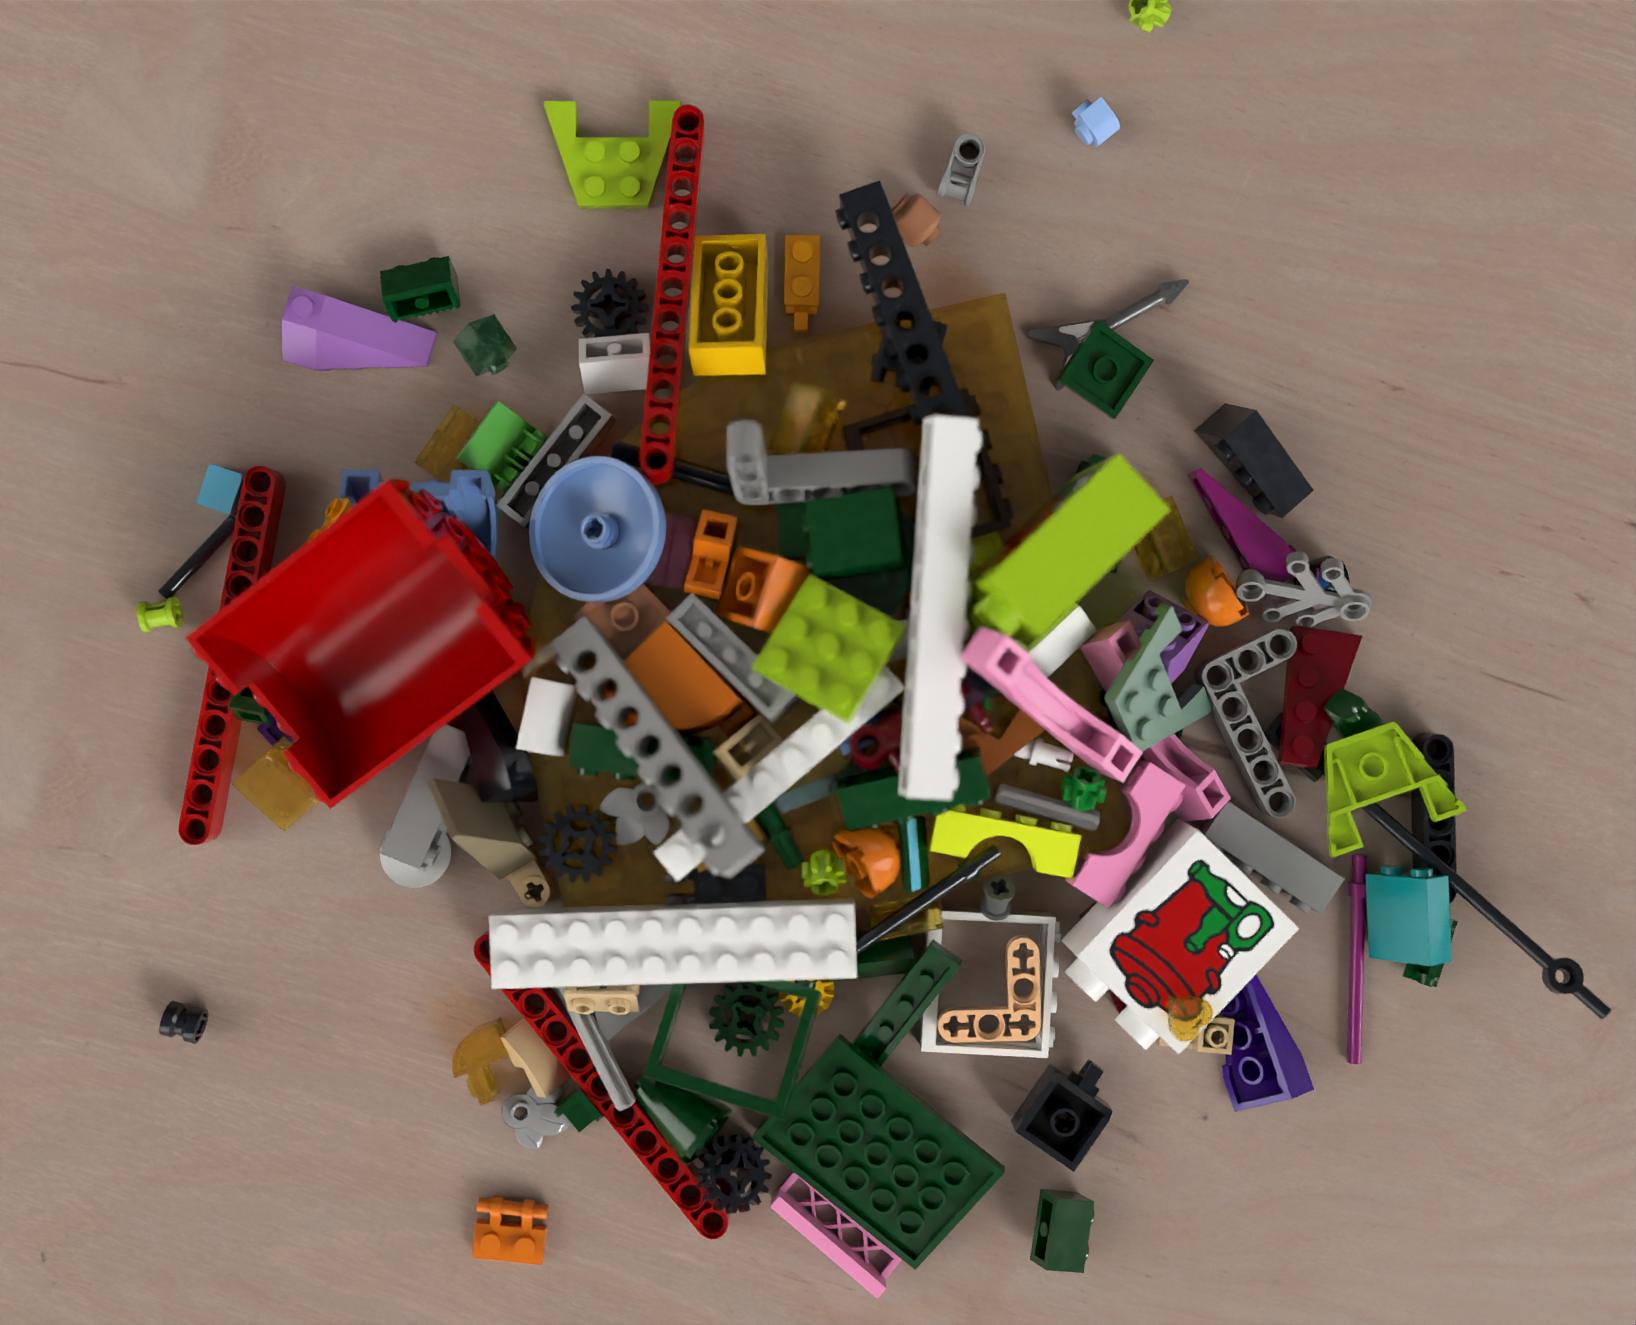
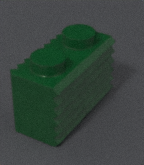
M449 256L433 257L424 262L406 266L398 265L393 269L380 271L381 297L391 320L395 323L398 320L404 321L406 318L409 320L412 317L418 318L419 315L424 317L426 314L431 315L433 312L439 313L440 310L445 312L447 309L452 310L454 307L459 309L461 306L458 277Z

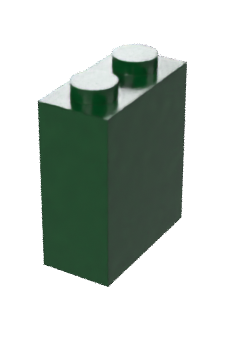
M893 487L806 501L807 513L802 514V526L804 534L810 537L811 549L806 550V561L809 571H813L820 580L824 581L908 567L900 499Z

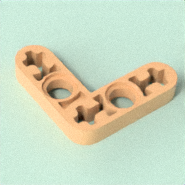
M1018 935L1010 939L1006 945L1007 1006L946 1008L941 1011L937 1018V1027L942 1038L949 1042L1027 1041L1038 1035L1041 1028L1040 954L1038 946L1033 939L1025 935ZM1020 943H1025L1027 949L1032 950L1031 954L1025 956V966L1027 969L1033 967V972L1025 970L1013 972L1012 970L1013 967L1020 969V959L1017 955L1013 954V950L1019 949ZM1027 978L1032 981L1033 990L1028 996L1019 997L1014 993L1013 987L1018 979ZM991 1014L997 1017L999 1023L994 1032L984 1033L979 1029V1021L984 1015ZM1003 1014H1009L1008 1019L1010 1022L1020 1021L1021 1015L1027 1014L1028 1019L1033 1021V1024L1027 1025V1031L1024 1032L1021 1031L1018 1025H1008L1010 1032L1004 1033L1005 1021ZM967 1015H973L972 1025L975 1033L968 1034V1026H958L956 1033H950L949 1028L943 1025L950 1021V1016H956L960 1023H969Z

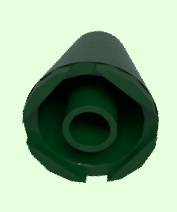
M643 1073L634 1084V1087L637 1089L634 1097L684 1165L689 1166L698 1157L695 1154L698 1148H706V1145L714 1139L729 1117L727 1115L732 1113L733 1110L714 1098L644 1077Z

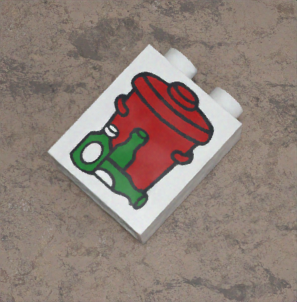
M1177 819L1144 853L1145 860L1137 872L1131 873L1125 882L1126 890L1122 898L1116 904L1112 903L1110 908L1097 902L1061 941L1077 957L1064 972L1086 994L1097 1002L1110 988L1128 1005L1115 1018L1116 1022L1145 1050L1160 1036L1171 1048L1180 1054L1299 928L1198 829Z

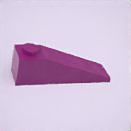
M1202 468L1187 475L1243 571L1254 569L1259 571L1264 579L1282 583L1295 576L1288 573L1286 565L1287 556L1292 552H1297L1292 545H1287L1285 540Z

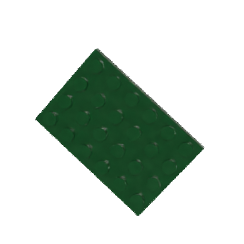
M841 1034L834 1039L796 1083L785 1121L768 1116L752 1136V1139L914 1270L920 1266L1005 1173V1166Z

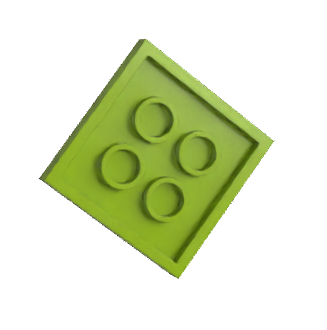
M809 574L751 668L757 674L849 725L906 632V626Z

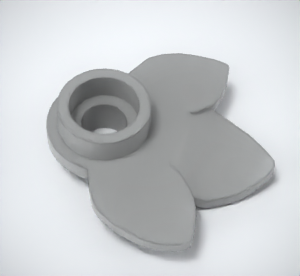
M643 782L634 789L620 787L613 790L602 801L600 810L607 815L618 817L615 831L618 833L616 840L619 845L634 843L644 835L652 843L659 845L667 835L669 820L658 800L662 794L655 785L650 787ZM645 793H652L655 796L656 801L654 805L648 806L644 804L643 795Z
M560 1085L547 1098L537 1097L531 1086L525 1093L512 1094L505 1100L502 1106L503 1119L507 1125L514 1128L516 1140L522 1146L529 1149H540L543 1135H557L570 1126V1121L564 1113L560 1117H557L554 1113L557 1106L555 1104L563 1092V1085ZM525 1107L526 1113L523 1116L517 1117L514 1115L515 1109Z

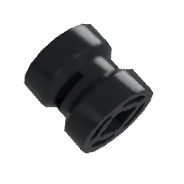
M171 1001L161 1018L159 1033L171 1038L178 1034L185 1042L196 1044L205 1031L209 1016L208 1010L199 1007L187 1009L185 1004Z

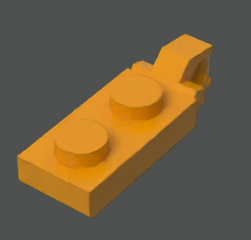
M785 235L784 307H786V314L794 315V334H808V315H817V308H819L820 235Z

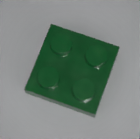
M1098 320L1094 321L1056 381L1109 418L1116 419L1152 365L1154 359Z

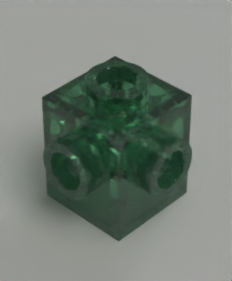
M494 314L468 323L453 341L476 377L487 372L495 375L503 371L510 364L508 359L517 350L510 336Z

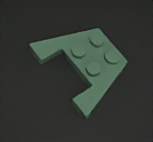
M1161 603L1154 613L1159 617L1152 629H1145L1140 636L1139 642L1141 647L1133 660H1126L1105 696L1119 732L1142 752L1206 716L1213 710L1205 687L1193 683L1178 700L1176 698L1159 654L1182 631L1173 606Z

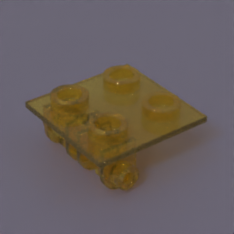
M285 736L280 738L232 783L238 791L283 832L310 807L320 803L313 795L311 786L307 781L290 768L283 752L292 743Z

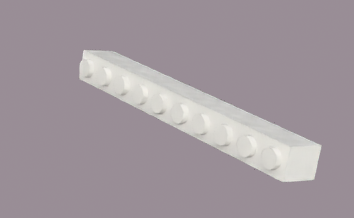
M933 415L923 420L898 794L907 798L952 800L953 790L955 791L958 786V770L954 768L955 753H958L961 747L960 731H957L958 716L963 712L964 706L963 695L959 692L960 678H963L966 672V663L960 657L962 656L963 640L967 639L969 632V622L965 618V604L969 602L971 597V582L967 580L968 565L972 564L974 558L973 543H970L971 527H974L977 517L976 506L972 505L973 490H976L979 483V469L975 467L976 452L980 450L982 442L981 430L977 429L978 419Z

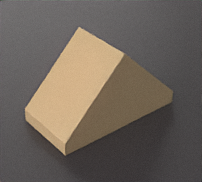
M760 713L715 750L714 753L733 776L739 780L783 743L784 740Z

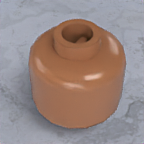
M905 194L891 209L901 237L910 247L918 246L921 243L927 246L940 233V229L937 227L941 218L939 211L920 194H914L911 197Z

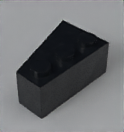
M1225 403L1194 430L1232 473L1236 481L1253 497V504L1264 515L1271 514L1283 518L1314 491L1257 410Z

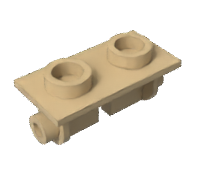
M640 984L607 985V988H601V986L567 987V991L564 990L568 1011H574L579 1014H590L593 1011L611 1012L617 1015L640 1011L637 995L640 994Z

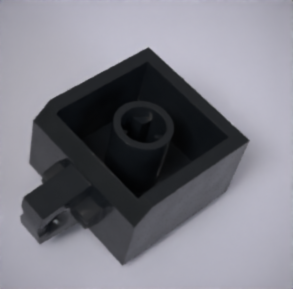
M1088 1059L1078 1074L1072 1070L1069 1075H1066L1052 1064H1049L1010 1120L1016 1133L1073 1172H1075L1099 1137L1113 1112L1108 1103L1097 1096L1099 1088L1095 1085L1103 1074L1101 1067ZM1059 1113H1067L1068 1117L1065 1120L1063 1118L1056 1120V1116Z

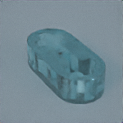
M836 772L786 790L774 800L778 813L782 814L835 793L839 782Z

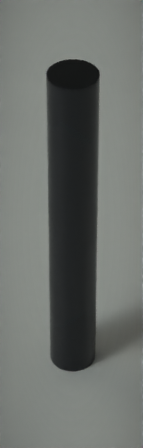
M229 515L158 590L166 599L172 597L234 532L236 517Z

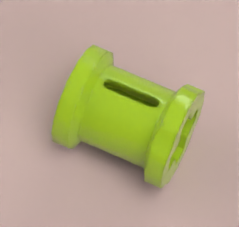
M176 596L169 597L164 602L150 604L148 601H141L137 604L138 623L143 632H150L154 627L171 625L173 628H178L183 625V608Z

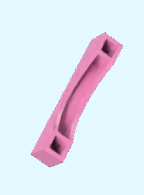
M1128 620L1098 628L1097 632L1080 649L1105 692L1108 693L1126 660L1134 659L1141 644L1137 633ZM1175 734L1142 752L1147 762H1151L1186 785L1182 791L1184 795L1183 800L1175 810L1181 821L1212 819L1231 799L1215 769L1199 759Z
M980 627L960 657L961 660L1091 768L1118 781H1125L1142 751L1121 733L1103 723L1061 692L1040 672L1031 656L1011 638Z

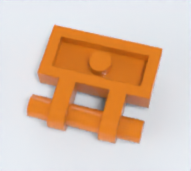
M493 1195L492 1199L479 1197L477 1212L490 1213V1220L478 1219L476 1222L472 1258L542 1265L547 1226L534 1225V1218L547 1219L549 1205L537 1204L534 1199H524V1202L505 1200L504 1196ZM503 1215L521 1216L522 1222L503 1221Z

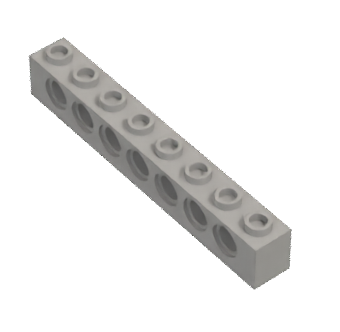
M583 616L550 643L557 652V655L554 657L556 663L566 674L571 672L578 682L574 684V687L587 702L592 700L599 710L595 712L598 720L606 729L613 728L620 737L615 741L618 747L628 758L634 756L640 765L637 769L640 777L648 786L655 785L662 794L658 798L660 804L671 816L675 813L684 824L680 827L681 832L692 845L699 844L705 852L702 860L714 875L720 873L731 878L766 850L594 622ZM592 656H596L595 666L591 670L586 671L585 664L587 660ZM617 683L616 694L612 698L606 699L607 688L611 684ZM638 711L639 717L636 724L632 727H627L626 719L628 715ZM659 739L660 748L658 752L648 756L647 747L649 743ZM680 767L682 772L681 779L676 784L670 785L668 781L670 772ZM698 796H702L704 801L702 810L692 815L690 812L691 801ZM723 825L726 830L725 838L721 843L714 844L711 838L712 832L717 826Z

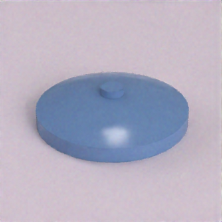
M602 456L582 458L558 470L541 489L533 506L529 524V541L532 556L544 579L560 593L570 598L587 602L613 601L637 589L654 570L662 553L666 534L663 504L651 481L632 465Z

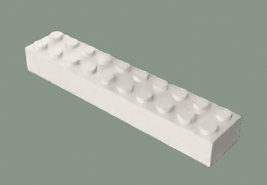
M855 898L717 904L689 903L677 905L650 904L498 909L489 916L492 989L857 978Z

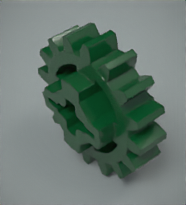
M738 981L735 989H732L728 984L724 985L725 996L716 994L714 997V1001L719 1007H710L709 1010L711 1016L717 1017V1019L709 1023L710 1029L719 1030L714 1040L719 1042L725 1039L726 1045L724 1050L728 1052L735 1046L738 1048L737 1053L740 1057H742L744 1049H749L752 1056H756L758 1046L768 1051L770 1049L768 1039L778 1041L780 1037L775 1028H784V1020L777 1018V1016L784 1013V1006H775L779 999L778 993L769 996L767 994L769 988L762 986L759 989L753 983H750L749 986H744L743 981ZM743 995H751L759 999L756 1001L746 1000ZM729 1004L733 1017L724 1023L723 1013ZM741 1011H744L747 1015L754 1014L751 1024L747 1020L740 1021ZM769 1011L770 1023L765 1031L760 1021ZM736 1035H747L751 1039H741L736 1037Z

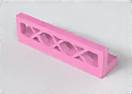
M792 1171L771 1195L770 1207L878 1299L887 1288L886 1278L902 1259L807 1182L805 1183L810 1187L811 1199L796 1200L787 1192L793 1183L800 1178ZM814 1191L822 1198H815ZM830 1204L837 1212V1221L822 1222L816 1217L815 1205ZM804 1206H811L812 1213ZM840 1213L848 1220L841 1221ZM857 1227L863 1232L864 1244L849 1245L842 1239V1228ZM838 1228V1235L831 1229ZM867 1236L875 1243H867ZM883 1249L891 1256V1259L879 1271L869 1262L868 1250ZM857 1251H864L865 1258Z

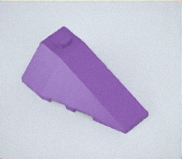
M291 286L282 317L283 360L317 371H329L330 369L356 370L375 367H428L438 333L401 320L395 323L389 316L323 294Z

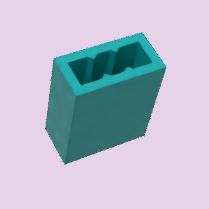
M1398 865L1380 866V872L1366 874L1369 958L1425 966L1451 962L1448 876L1435 875L1432 868H1411L1410 872H1402V866Z

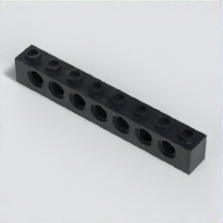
M878 180L839 194L840 208L835 210L841 230L848 229L851 241H848L847 245L853 262L860 261L864 273L859 274L864 293L865 295L872 293L876 305L872 306L871 309L878 328L884 326L888 338L883 341L890 360L896 359L900 371L896 372V377L902 393L909 392L913 404L909 405L908 409L914 426L921 425L923 430V420L933 415L970 418L881 181ZM865 224H873L877 227L873 232H863L860 230ZM877 256H885L889 261L886 264L877 265L872 262V259ZM889 288H897L902 292L894 298L884 294ZM902 320H909L914 324V327L909 330H900L896 327V324ZM919 352L924 354L927 359L922 363L916 364L912 363L908 357L912 353ZM933 385L940 392L936 396L927 397L920 390L924 386Z

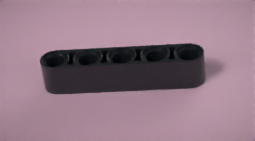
M1426 732L1418 734L1412 740L1413 744L1422 753L1424 760L1434 772L1440 775L1447 783L1448 789L1455 796V763L1452 741L1442 734ZM1434 740L1437 744V752L1430 758L1427 754V745L1430 741ZM1419 787L1412 789V834L1430 850L1437 845L1439 848L1438 857L1457 873L1456 815L1440 820L1435 826L1431 827L1428 822L1429 812ZM1412 853L1413 868H1429ZM1450 886L1449 904L1454 901L1457 894Z

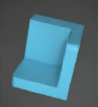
M210 463L196 504L237 516L239 506L237 499L243 484L244 475Z

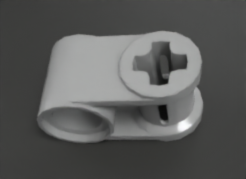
M968 132L958 137L948 166L945 167L936 197L942 198L945 195L964 201V205L970 207L986 150L985 142L981 136ZM964 146H971L975 148L978 156L975 159L967 160L960 155L959 150Z

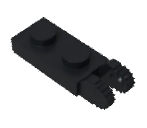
M765 863L748 864L731 878L720 873L714 875L708 868L699 873L697 867L679 881H676L670 872L665 873V881L670 883L694 880V893H671L666 896V903L669 905L767 901Z

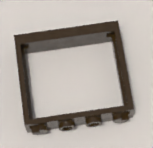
M968 387L960 389L970 418L978 419L977 416H980L982 413L975 394L970 396ZM908 406L843 426L842 433L848 451H865L861 436L911 421ZM987 429L981 430L982 442L979 454L975 457V463L979 469V476L994 521L971 528L970 539L1007 529L1011 526L1010 519L1014 518L1011 502L1008 497L1003 499L999 487L1000 484H1003L998 463L992 464L988 450L993 448Z

